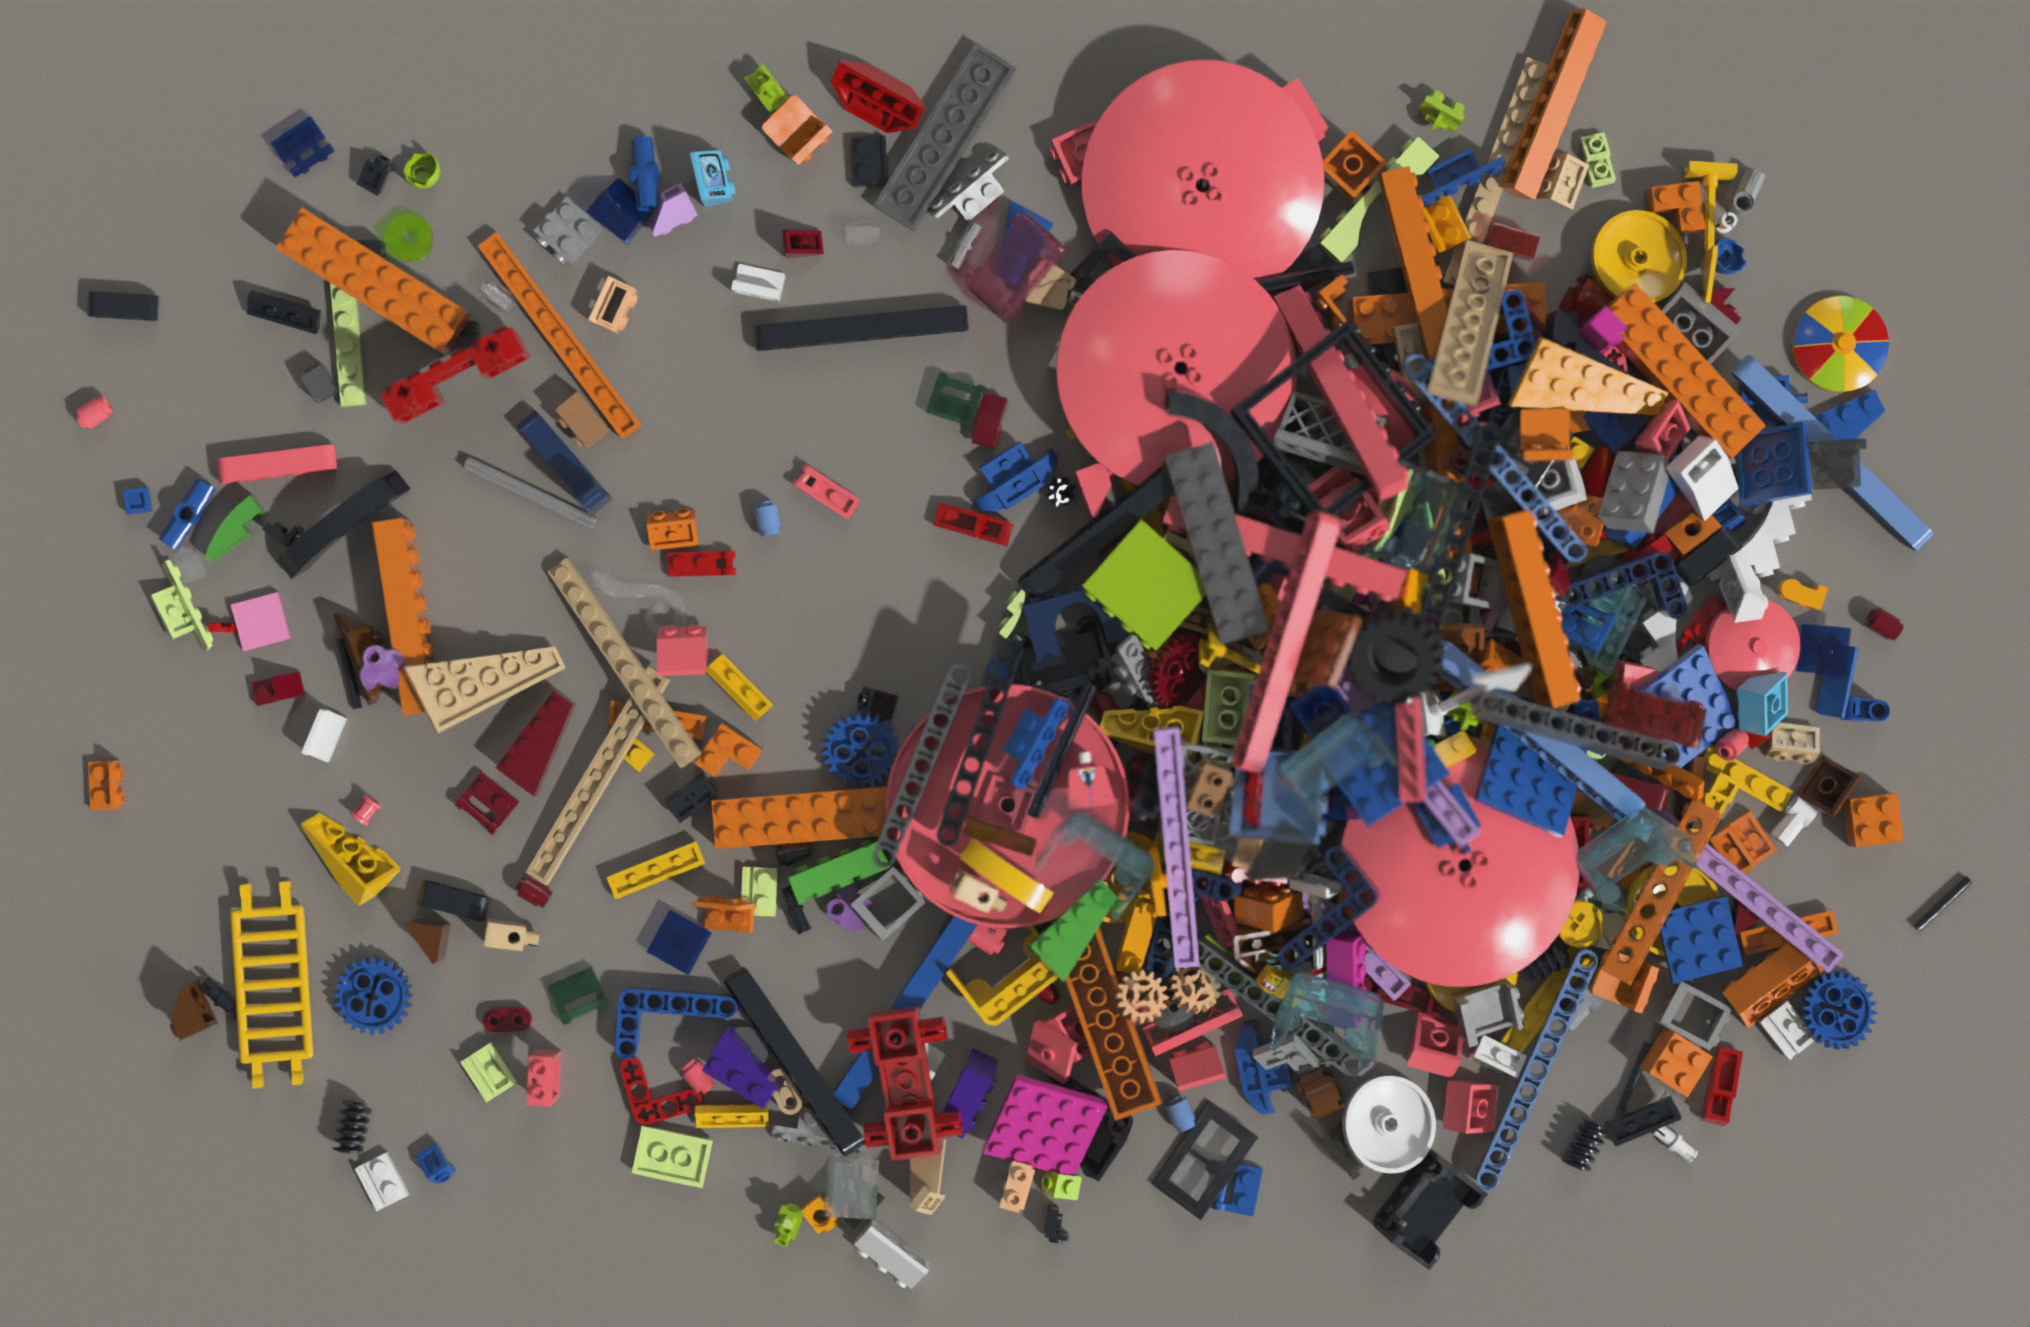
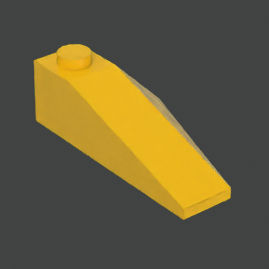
M1174 706L1173 709L1150 708V710L1135 711L1134 709L1104 711L1100 728L1110 739L1156 755L1154 729L1179 727L1180 740L1199 745L1204 711L1183 706ZM1190 750L1188 760L1192 765L1197 752L1195 750Z
M321 813L301 823L305 834L342 890L358 907L377 896L401 870L385 851L380 848L376 850L365 844V839L360 836L355 838L345 832L343 826Z

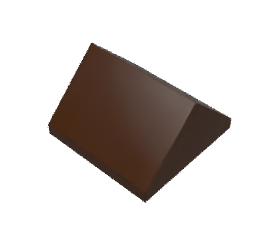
M1822 755L1796 793V796H1799L1825 816L1835 817L1861 776Z
M418 918L405 924L433 965L445 958L451 924Z

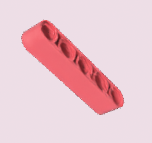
M322 445L217 459L219 483L227 484L337 470L335 446Z

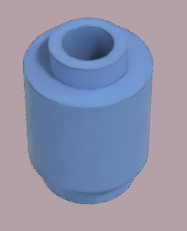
M771 501L757 503L758 508H754L753 511L757 531H760L761 537L779 534L781 524L777 504L772 505Z
M1176 1095L1169 1098L1165 1109L1173 1128H1176L1178 1132L1193 1128L1196 1118L1187 1097Z

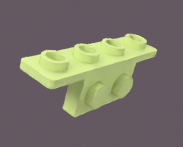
M170 559L164 561L162 568L171 587L152 594L150 598L171 640L194 631L205 652L212 647V635L208 632V629H204L201 623L202 615L197 607H193L190 601L192 598L191 593L186 585H182L179 579L181 574L177 565L172 564Z

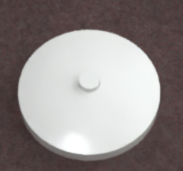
M1397 1076L1375 1077L1361 1084L1348 1099L1342 1119L1343 1135L1352 1155L1365 1167L1381 1173L1404 1172L1419 1164L1428 1154L1433 1144L1436 1132L1434 1109L1427 1095L1413 1082Z

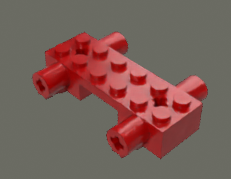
M503 326L495 330L494 334L485 335L472 342L473 347L465 351L463 348L450 354V359L444 362L438 360L428 366L429 370L420 373V371L414 372L406 377L407 380H400L385 388L386 392L380 396L393 420L403 425L445 403L437 385L474 365L477 366L481 376L489 380L532 358L519 332L513 327L507 328V326Z
M919 1005L871 1012L868 1017L869 1027L852 1029L847 1032L851 1054L873 1051L875 1066H879L886 1107L884 1122L864 1124L863 1135L867 1148L889 1145L891 1161L940 1154L942 1149L941 1138L963 1135V1122L960 1111L941 1114L936 1112L925 1043L948 1039L945 1017L921 1020ZM894 1032H898L902 1035L900 1040L897 1038V1036H893ZM914 1127L918 1131L916 1134H913V1131L908 1129Z

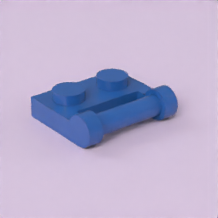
M1581 604L1576 607L1566 606L1561 615L1562 622L1560 624L1568 642L1597 654L1611 630L1617 615L1611 612L1605 613L1587 604ZM1576 610L1604 623L1599 627L1574 616L1573 613Z
M1220 1160V1165L1222 1167L1225 1163V1160ZM1240 1164L1236 1170L1231 1203L1224 1202L1227 1183L1211 1208L1254 1216L1263 1169Z

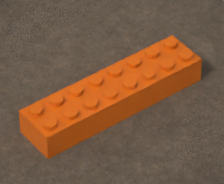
M302 207L276 247L280 252L444 355L448 354L472 314Z
M1545 282L1506 285L1504 294L1509 290L1520 291L1525 299V304L1545 325L1546 314L1548 313ZM1454 289L1446 290L1448 296V303H1445L1447 311L1449 310ZM1408 293L1353 297L1350 300L1351 323L1356 324L1360 329V336L1364 342H1369L1372 346L1380 344V346L1395 345L1392 327L1416 322ZM1500 314L1498 315L1493 337L1505 336L1508 333L1506 320Z
M1636 283L1627 286L1606 306L1627 326L1621 333L1624 337L1616 345L1653 386L1668 392L1666 397L1668 402L1674 399L1679 401L1688 424L1698 435L1716 440L1728 459H1732L1766 426Z
M1530 510L1487 519L1524 664L1530 665V671L1527 675L1535 705L1556 708L1579 701L1581 689L1573 674L1574 662L1568 655V639L1565 633L1562 632L1560 624L1562 617L1560 611L1556 609L1554 602L1556 594L1553 586L1549 583V567L1543 560V545L1540 538L1537 537L1535 530L1537 527L1535 516L1531 514Z
M403 518L373 522L392 649L400 652L406 661L403 666L397 668L400 677L398 687L403 715L425 713L403 669L404 667L432 664V658L435 657L434 645L429 643L428 636L431 633L430 620L426 619L424 611L428 609L427 599L425 595L422 596L421 586H424L422 572H418L417 562H420V554L418 548H414L413 538H416V529L414 524L410 523V520Z
M887 786L712 800L715 849L880 836L886 823Z
M1099 926L1066 978V983L1115 1120L1163 1104L1134 1021L1129 1022V1014L1126 1016L1121 1015L1124 1011L1123 1007H1116L1121 1003L1120 1000L1115 999V995L1121 993L1116 989L1120 982Z

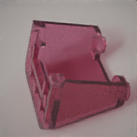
M1019 212L1012 219L1011 224L1013 226L977 269L972 268L964 277L966 281L964 286L999 319L1008 324L1017 315L1015 308L1020 309L1023 306V302L1051 269L1058 265L1055 261L1058 262L1061 258L1064 259L1071 251L1069 247L1028 212L1024 214Z

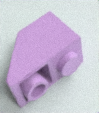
M682 183L659 194V208L653 211L649 226L654 237L658 235H665L672 228L680 224H687L694 217L698 216Z

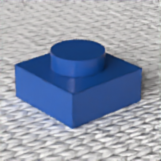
M148 487L123 490L126 515L153 512L150 489Z

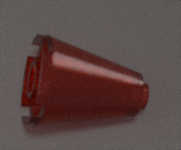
M1583 273L1576 279L1579 283L1574 288L1571 286L1568 288L1559 304V309L1562 312L1578 313V322L1581 323L1591 318L1613 300L1588 273Z

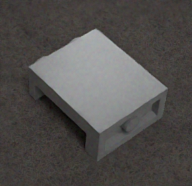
M1507 978L1452 996L1460 1035L1469 1048L1478 1045L1477 1037L1512 1025L1518 1030L1523 1029L1522 1020L1524 1019V1014L1517 999H1520V994L1516 985H1512Z

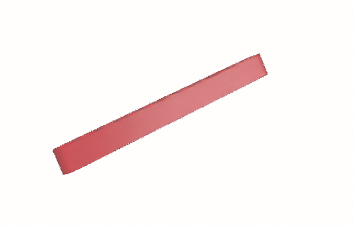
M1313 511L1308 516L1233 753L1232 763L1235 768L1259 773L1265 765L1339 531L1340 521L1336 516L1320 511Z

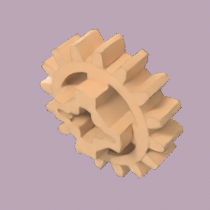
M1199 966L1183 967L1174 970L1173 975L1169 978V982L1172 985L1168 988V991L1174 992L1171 999L1179 1001L1177 1004L1178 1008L1184 1005L1185 1012L1188 1013L1193 1009L1194 1013L1198 1014L1201 1010L1206 1012L1216 1004L1215 999L1220 996V993L1216 990L1221 987V984L1215 983L1214 980L1216 978ZM1198 998L1201 999V1000H1202L1203 998H1206V999L1203 1000V1001H1197Z
M1141 970L1138 976L1135 972H1131L1130 979L1125 976L1122 979L1124 985L1119 984L1116 987L1121 992L1115 995V999L1121 1002L1116 1007H1123L1122 1016L1130 1015L1129 1022H1133L1138 1018V1023L1143 1024L1146 1018L1151 1023L1154 1021L1153 1015L1157 1018L1162 1015L1159 1009L1165 1010L1167 1008L1162 1003L1169 999V996L1162 993L1167 987H1160L1159 983L1162 979L1154 980V973L1152 972L1148 976H1145L1144 970ZM1135 982H1145L1148 985L1140 986L1138 983ZM1148 991L1143 1001L1135 1004L1140 996L1139 994ZM1154 991L1156 993L1157 998L1156 1002L1154 1001ZM1127 993L1130 995L1129 1003L1127 1002ZM1135 1009H1143L1147 1013H1139Z

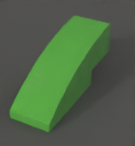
M249 495L239 503L217 529L205 555V559L208 562L216 561L252 535L247 526L266 513L255 496Z

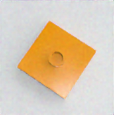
M1150 847V874L1155 912L1157 916H1166L1164 888H1168L1167 874L1162 872L1159 847Z

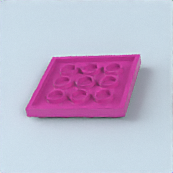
M1016 1074L985 1141L983 1153L1009 1161L1016 1160L1020 1163L1031 1164L1034 1168L1075 1176L1108 1107V1101Z

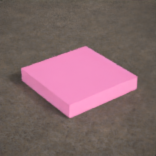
M279 592L231 604L243 651L292 639Z

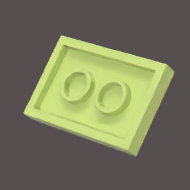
M642 1125L632 1173L703 1188L713 1140Z

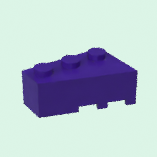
M732 1025L725 1030L702 1069L706 1074L763 1109L769 1104L781 1084L767 1066L752 1052L751 1047L736 1033Z
M972 1048L964 1069H962L960 1077L942 1113L960 1111L963 1122V1135L957 1137L963 1139L966 1131L971 1133L976 1123V1119L973 1117L976 1111L981 1113L986 1103V1099H983L986 1092L991 1093L996 1083L993 1076L998 1060Z

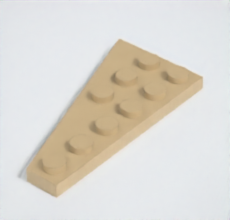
M547 647L410 666L403 669L435 732L439 733L566 667L556 647Z

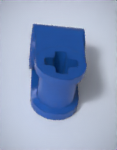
M1849 696L1845 718L1840 720L1884 721L1890 714V707L1882 700ZM1875 704L1881 707V714L1878 717L1872 714V707Z

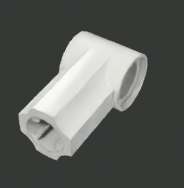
M1797 796L1788 804L1785 809L1786 814L1770 834L1777 841L1788 847L1801 829L1807 827L1813 821L1818 811Z

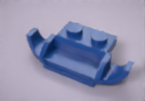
M1016 442L979 466L991 487L988 488V492L973 498L972 502L980 511H999L1011 508L1047 484L1058 463L1056 453L1051 447L1042 457L1032 460L1021 442Z
M1252 1019L1244 1021L1234 1050L1244 1097L1247 1098L1250 1105L1262 1115L1275 1113V1108H1273L1270 1098L1271 1091L1291 1088L1294 1086L1290 1066L1287 1063L1265 1070L1253 1057V1049L1277 1040L1261 1042L1257 1035V1020Z

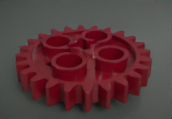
M1182 631L1181 635L1175 633L1174 639L1168 637V644L1162 643L1161 651H1155L1157 657L1156 659H1151L1150 662L1153 664V667L1147 669L1151 675L1146 678V681L1150 682L1146 689L1150 690L1148 695L1153 697V701L1164 707L1169 706L1173 708L1175 704L1181 706L1182 700L1187 702L1188 695L1194 694V688L1200 686L1198 682L1205 679L1198 663V642L1201 637Z

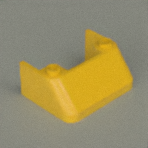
M1034 925L1028 927L1032 933L1023 942V950L1029 960L993 988L980 978L973 979L964 985L951 967L946 971L949 978L981 1019L988 1025L1000 1024L1056 980L1053 974L1027 948L1040 934Z

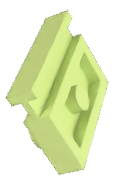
M743 866L741 898H747V903H755L754 916H776L778 868Z
M492 1042L460 1062L486 1103L517 1083Z

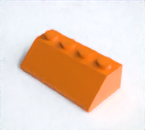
M1786 940L1782 948L1767 954L1762 963L1758 966L1750 967L1741 979L1730 982L1722 994L1745 1026L1749 1028L1825 970Z

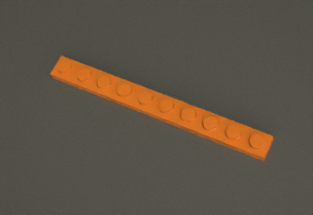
M495 232L480 243L478 248L622 440L639 429L642 424L499 233Z

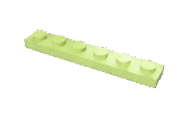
M330 283L341 407L367 405L358 300Z

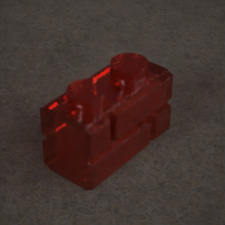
M1493 222L1489 227L1484 245L1512 252L1515 258L1519 256L1522 260L1531 261L1535 257L1540 235Z

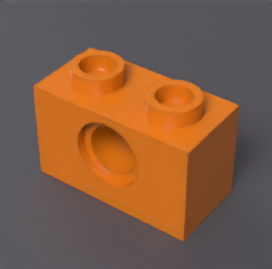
M1693 509L1686 514L1683 521L1671 524L1666 529L1665 535L1681 557L1679 560L1682 562L1722 530V526L1712 515L1703 521L1696 510ZM1692 529L1697 531V534L1690 536L1686 534V531Z

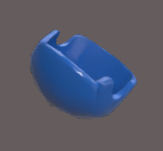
M1730 238L1715 241L1714 245L1718 246L1715 271L1723 275L1740 272L1747 263L1743 258L1744 248Z

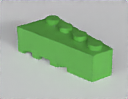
M874 837L860 842L862 846L853 850L850 846L838 851L839 856L830 859L829 855L815 860L817 865L808 868L807 864L793 869L794 874L790 875L788 879L798 904L801 905L807 902V899L820 897L835 888H842L853 883L855 880L864 879L890 868L891 865L885 868L879 867L873 861V852L878 840L875 841ZM880 850L878 858L882 862H888L885 850Z
M1101 879L1098 880L1065 913L1045 928L1027 948L1059 982H1064L1117 899V896Z

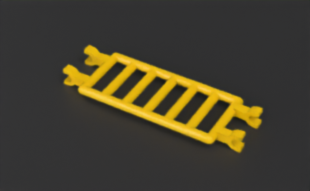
M291 881L279 882L281 906L253 908L252 883L241 884L242 909H234L230 912L239 1060L243 1064H252V1089L263 1088L264 1086L262 1062L291 1060L292 1085H302L304 1083L302 1059H310L313 1056L304 907L302 905H292ZM295 915V929L241 933V918ZM296 939L297 953L243 957L242 943ZM298 963V977L244 981L243 967ZM299 987L300 1001L246 1005L245 991ZM301 1011V1026L247 1030V1015ZM302 1035L303 1050L249 1054L248 1039Z

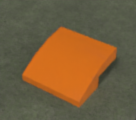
M1748 810L1710 837V841L1717 851L1744 874L1756 867L1757 863L1778 851V848L1751 810Z

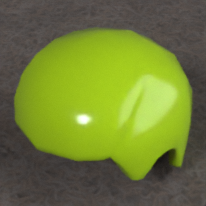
M425 151L424 154L414 153L410 160L405 163L403 173L407 183L414 188L427 189L439 180L441 170L437 158L429 151Z

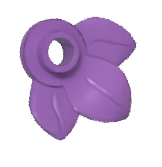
M376 645L368 647L363 654L365 665L360 671V679L363 686L370 691L380 682V684L386 687L396 688L400 679L397 668L406 663L403 655L394 649L384 650ZM375 654L380 656L377 662L372 661V657Z
M849 884L839 888L836 897L830 898L825 905L826 915L830 919L839 921L843 929L853 932L863 930L861 919L849 906L859 897L857 895V885ZM865 899L862 902L869 911L873 907V903L869 899ZM835 904L841 905L842 910L840 913L833 912L832 908Z

